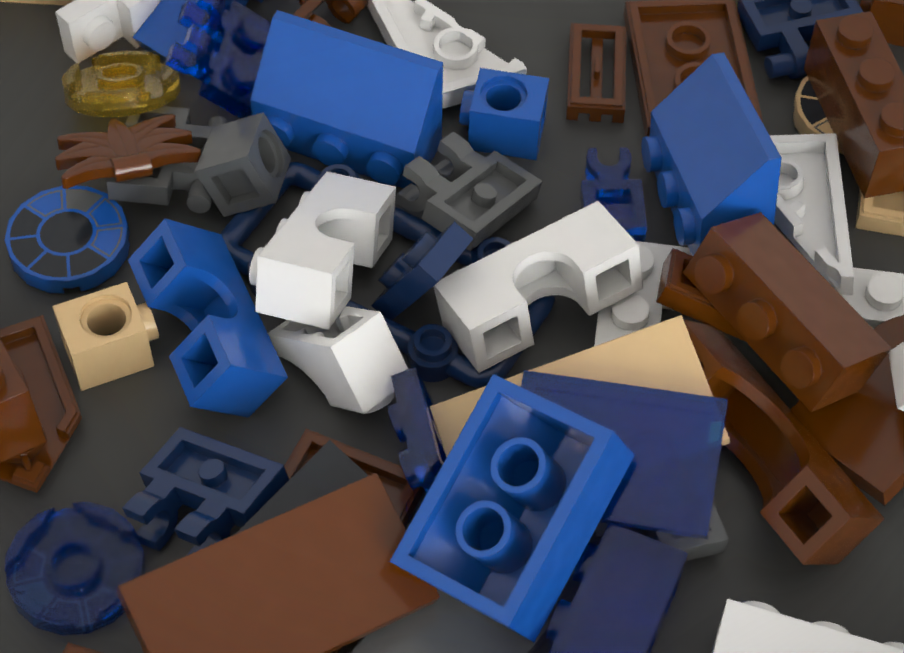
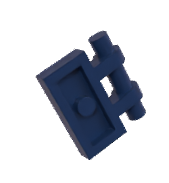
M739 0L737 6L740 21L757 52L776 47L781 52L780 54L765 57V71L770 79L788 75L790 79L794 80L807 76L804 65L809 47L805 41L811 40L816 20L863 12L857 0Z

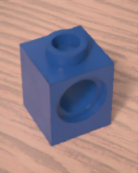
M480 68L475 90H464L459 116V124L469 126L468 143L473 150L486 153L497 151L505 156L537 160L546 120L549 78Z

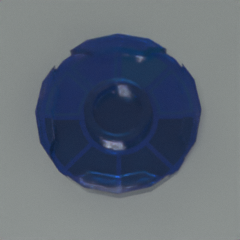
M92 502L72 503L73 508H64L57 512L53 507L38 513L16 533L5 556L6 585L17 611L36 628L58 635L89 634L114 623L125 613L116 593L117 587L145 574V555L133 525L112 508Z

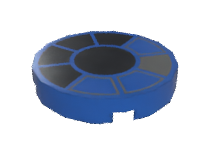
M59 186L40 191L23 202L9 219L4 240L13 270L28 285L47 293L64 294L63 288L79 286L80 291L99 286L115 275L128 257L130 231L122 207L115 200H108L107 193L89 186H74L68 189Z

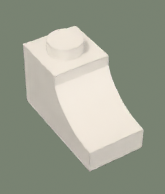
M345 306L329 330L286 320L268 333L278 356L290 361L308 375L324 393L330 406L362 414L375 412L388 405L394 398L393 392L413 378L379 311Z

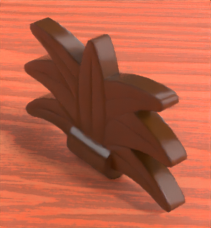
M174 114L151 118L129 128L118 119L112 118L109 121L107 132H79L58 136V148L65 151L55 157L57 170L68 169L61 176L63 188L68 189L99 178L114 177L117 183L152 176L153 169L163 165L198 162L201 150L189 145L193 143L190 130L175 128L176 120Z

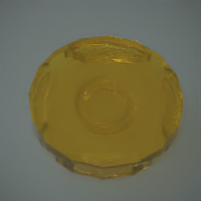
M148 51L103 53L95 58H91L92 67L80 71V65L76 63L62 76L66 105L77 113L93 117H123L149 112L170 103L181 91L176 63L168 59L164 64H161L160 56Z

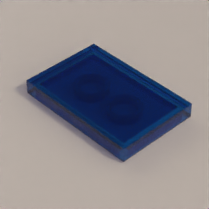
M524 370L521 383L522 388L613 430L635 454L599 522L708 539L728 410V399Z

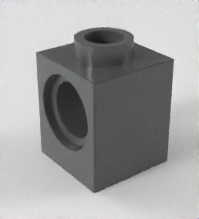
M262 112L212 127L194 172L223 217L276 203L291 161V156L265 113Z

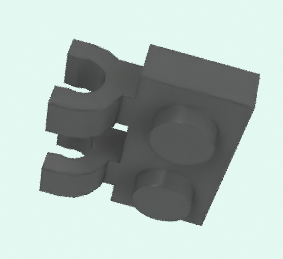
M452 132L439 142L437 149L442 155L447 156L451 162L444 159L436 166H433L420 156L405 165L402 175L414 184L411 183L399 191L396 195L395 203L410 212L424 210L421 219L440 232H443L455 221L473 238L466 248L472 251L482 241L535 201L543 181L497 151H493L487 157H483L474 151L463 137Z

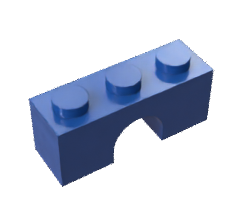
M165 218L133 253L128 262L147 306L176 316L192 331L169 355L190 407L249 418L288 378L287 373L259 314L255 312L256 307L222 235Z

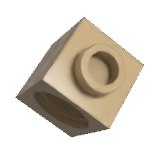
M127 282L52 306L62 343L81 391L154 367L149 341L159 338L157 325L152 311L146 302L136 305Z

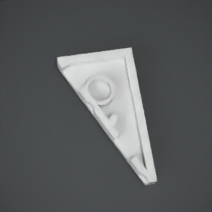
M368 0L367 7L387 45L443 62L442 109L461 104L464 90H475L480 68L525 75L527 73V68L523 62L517 58H514L509 63L505 62L485 49L486 38L472 29L459 26L455 18L427 0H416L414 2L411 0Z
M836 133L770 135L782 157L775 224L840 295H853L854 271Z

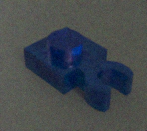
M621 147L618 164L606 166L598 161L597 149L589 148L585 165L587 180L581 181V209L599 201L635 241L645 242L647 220L642 179L628 180L632 162L629 149Z

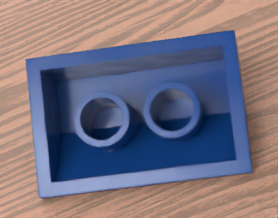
M277 10L272 17L250 99L252 115L264 112L287 150L317 159L327 166L344 164L351 167L354 172L371 177L379 183L405 188L411 183L414 184L402 175L405 165L418 156L431 163L437 152L439 142L442 140L443 62Z
M725 53L712 54L651 111L650 136L643 137L641 142L645 170L655 173L660 203L663 208L670 207L674 215V230L680 246L687 245L692 256H694L713 226L759 212L774 225L782 159Z
M493 374L389 562L535 643L635 454L613 430Z

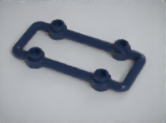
M290 162L277 202L290 186H298L306 191H311L327 171L361 178L351 167L344 164L330 165L321 172L306 164ZM276 203L237 213L220 233L239 273L248 276V279L254 252L242 247V245ZM395 207L393 232L414 242L426 231L435 238L442 233L421 218ZM500 237L487 238L472 251L465 249L456 262L468 266L511 243ZM249 281L250 290L256 297V286L251 285ZM555 295L539 298L528 305L533 337L551 312L556 300ZM352 300L346 305L348 307L370 310ZM383 316L399 351L407 355V365L410 372L422 381L439 382L451 377L468 386L479 389L487 386L493 374L505 379L523 353L521 351L478 373L468 358L458 353V345L445 327L438 324H427L415 332Z

